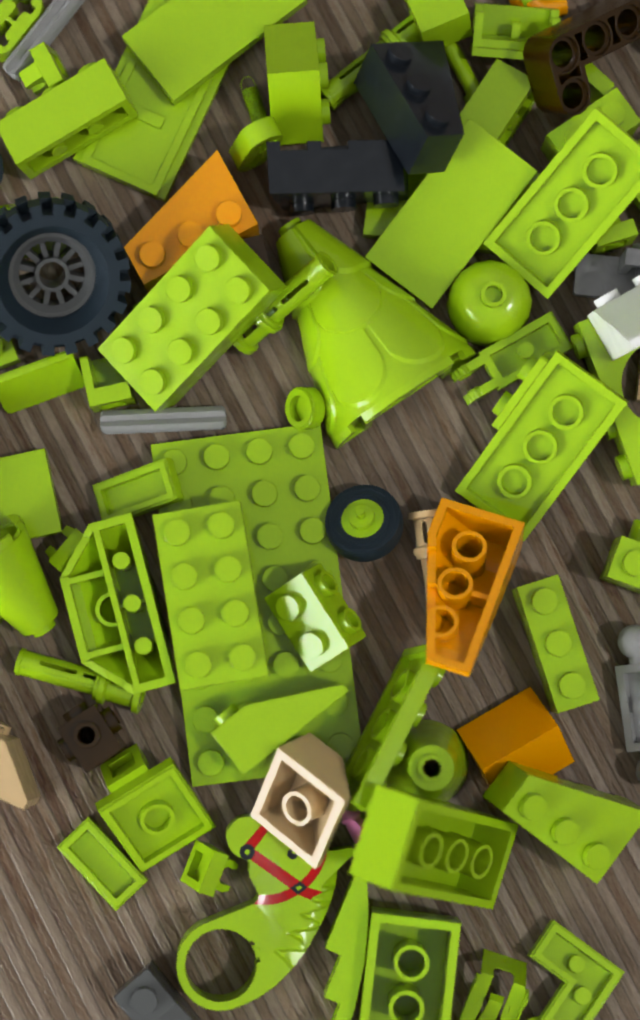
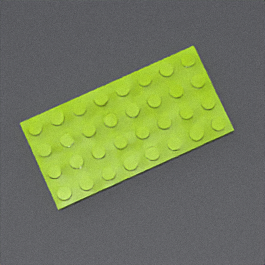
M321 424L315 429L298 430L291 426L151 444L153 462L165 457L173 459L184 497L183 500L159 508V513L241 501L270 676L181 691L192 787L260 779L267 776L277 749L243 775L211 734L218 727L213 719L233 703L240 710L246 704L343 684L348 692L281 746L311 732L342 756L344 766H346L361 736L350 647L310 672L264 599L300 573L317 564H321L335 578L338 584V591L343 597L338 554L331 545L325 528V517L331 500Z

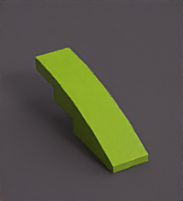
M353 875L325 940V949L338 954L324 989V998L337 1003L331 1020L352 1019L365 964L369 919L368 882Z

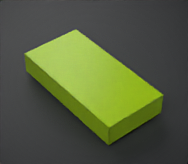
M167 457L92 485L102 520L127 513H132L134 518L184 499L173 459Z
M91 816L86 818L57 846V849L115 911L149 880Z

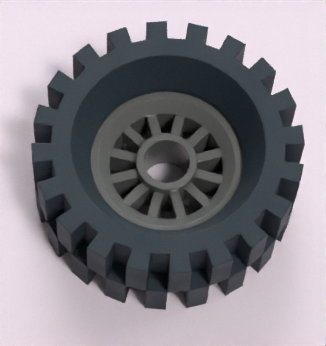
M50 191L38 192L39 199L28 201L26 195L15 199L16 206L12 209L7 210L5 206L0 209V336L8 342L12 337L18 339L19 348L30 353L33 345L40 346L42 355L54 356V347L62 346L65 347L66 355L77 353L76 343L85 340L89 347L99 342L97 333L102 328L109 334L116 326L114 319L116 312L123 315L127 306L125 292L130 293L131 291L128 257L111 222L104 214L102 216L99 215L95 206L84 200L80 204L75 202L73 195L62 192L61 198H51ZM54 241L52 250H47L45 242ZM61 243L68 245L60 254ZM39 244L42 253H36L32 247ZM75 252H77L78 255L80 256V257H76V258L70 259V257H71ZM26 254L34 262L25 261L22 259ZM49 262L58 263L63 267L62 274L53 280L45 279L39 274L42 266ZM83 267V272L74 271V269ZM19 270L29 272L19 276ZM69 280L77 281L80 283L78 287H76ZM33 283L32 286L28 290H26L24 285ZM65 288L71 294L63 297L61 290ZM41 289H43L42 299L36 297ZM51 292L56 293L57 300H49Z

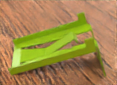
M483 948L481 974L476 972L458 1020L476 1019L493 979L494 969L509 972L514 976L513 985L500 1020H519L524 1006H527L529 1000V990L525 989L527 963ZM490 993L489 1001L477 1020H497V1016L504 1003V997Z

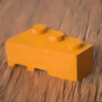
M218 150L211 155L124 246L125 252L147 293L209 226L229 224L242 239L260 235L258 222Z

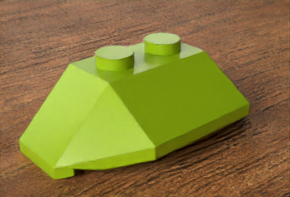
M132 513L88 524L83 537L59 578L81 664L133 695L177 683L169 640L152 575Z

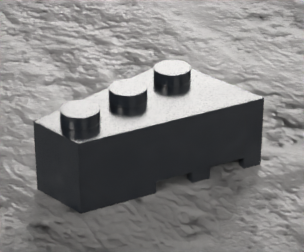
M443 40L371 44L354 81L359 93L408 175L445 172L464 135V130Z
M348 140L347 145L323 148H321V141H307L306 149L280 150V142H266L269 194L284 211H289V215H312L315 213L314 208L331 207L333 212H350L357 209L356 204L373 202V207L393 208L399 206V200L409 199L408 174L388 140Z

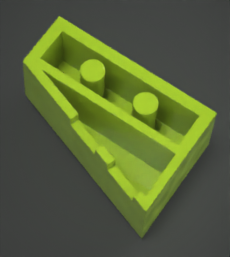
M511 761L507 762L483 794L485 799L596 884L599 883L640 827V806L631 800L616 794L612 795L596 790L581 783L577 784L567 781L556 775Z

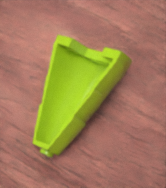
M299 217L295 218L278 231L281 237L276 242V249L284 283L309 263L320 251L328 254L338 267L336 275L330 277L307 300L303 301L291 312L292 319L297 320L308 372L312 374L314 386L321 392L325 401L323 423L326 435L331 438L336 450L370 428L373 420L439 376L441 379L445 378L451 372L477 356L464 337L416 303L413 296L371 268L372 263L311 219L302 222ZM304 280L289 296L293 297L308 283V280Z

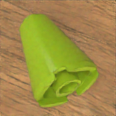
M16 514L7 515L11 523L3 526L0 525V616L21 635H33L35 638L41 637L56 625L54 619L59 611L23 520Z
M421 720L416 727H411L404 741L408 745L406 753L396 767H391L386 782L390 788L446 802L459 792L466 780L469 768L467 749L459 735L449 726L434 720ZM434 759L438 762L437 769L434 773L427 776L423 772V765L427 760Z

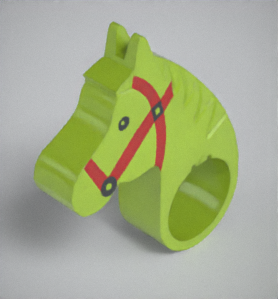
M241 814L232 819L226 827L225 838L232 853L248 861L247 870L256 888V895L250 900L197 921L185 932L179 943L176 955L177 977L185 994L194 1003L203 1008L214 1011H226L256 1000L275 987L295 967L321 926L333 897L337 870L353 856L354 848L352 846L344 845L328 848L321 866L314 869L250 816L251 814ZM225 929L240 934L248 942L253 941L254 945L251 946L255 953L254 967L248 980L239 989L227 994H211L201 990L192 982L185 966L186 957L190 947L200 936L212 930Z

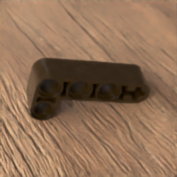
M604 0L534 34L527 40L523 50L524 63L534 101L542 112L575 116L586 110L590 102L591 92L585 65L640 38V0Z

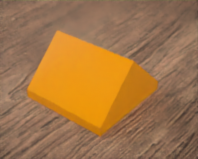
M530 686L456 729L488 786L492 784L508 761L552 775L575 762L558 724Z

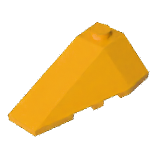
M443 497L441 498L427 536L426 664L470 677L521 552L525 522Z

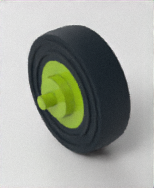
M358 485L344 490L331 502L325 517V528L331 545L339 554L353 561L370 562L384 557L396 547L403 532V515L399 504L389 492L374 485Z

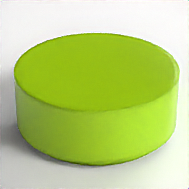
M296 387L288 394L285 403V413L291 426L298 430L315 429L322 423L325 416V401L318 389L315 387Z

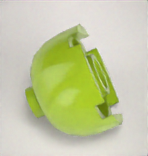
M485 260L475 262L459 273L450 286L446 307L450 321L458 334L474 345L489 347L501 339L510 337L525 326L530 317L532 298L529 284L522 278L519 272L508 266L505 262Z

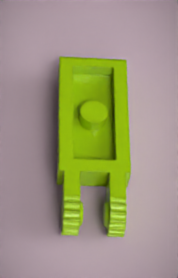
M551 311L522 327L510 337L501 339L478 352L476 358L451 372L450 376L454 382L463 381L470 377L472 373L484 367L491 380L467 392L463 398L467 405H471L496 389L499 392L520 380L516 376L531 355L539 360L545 352L551 356L557 350L565 354L572 350L573 346Z

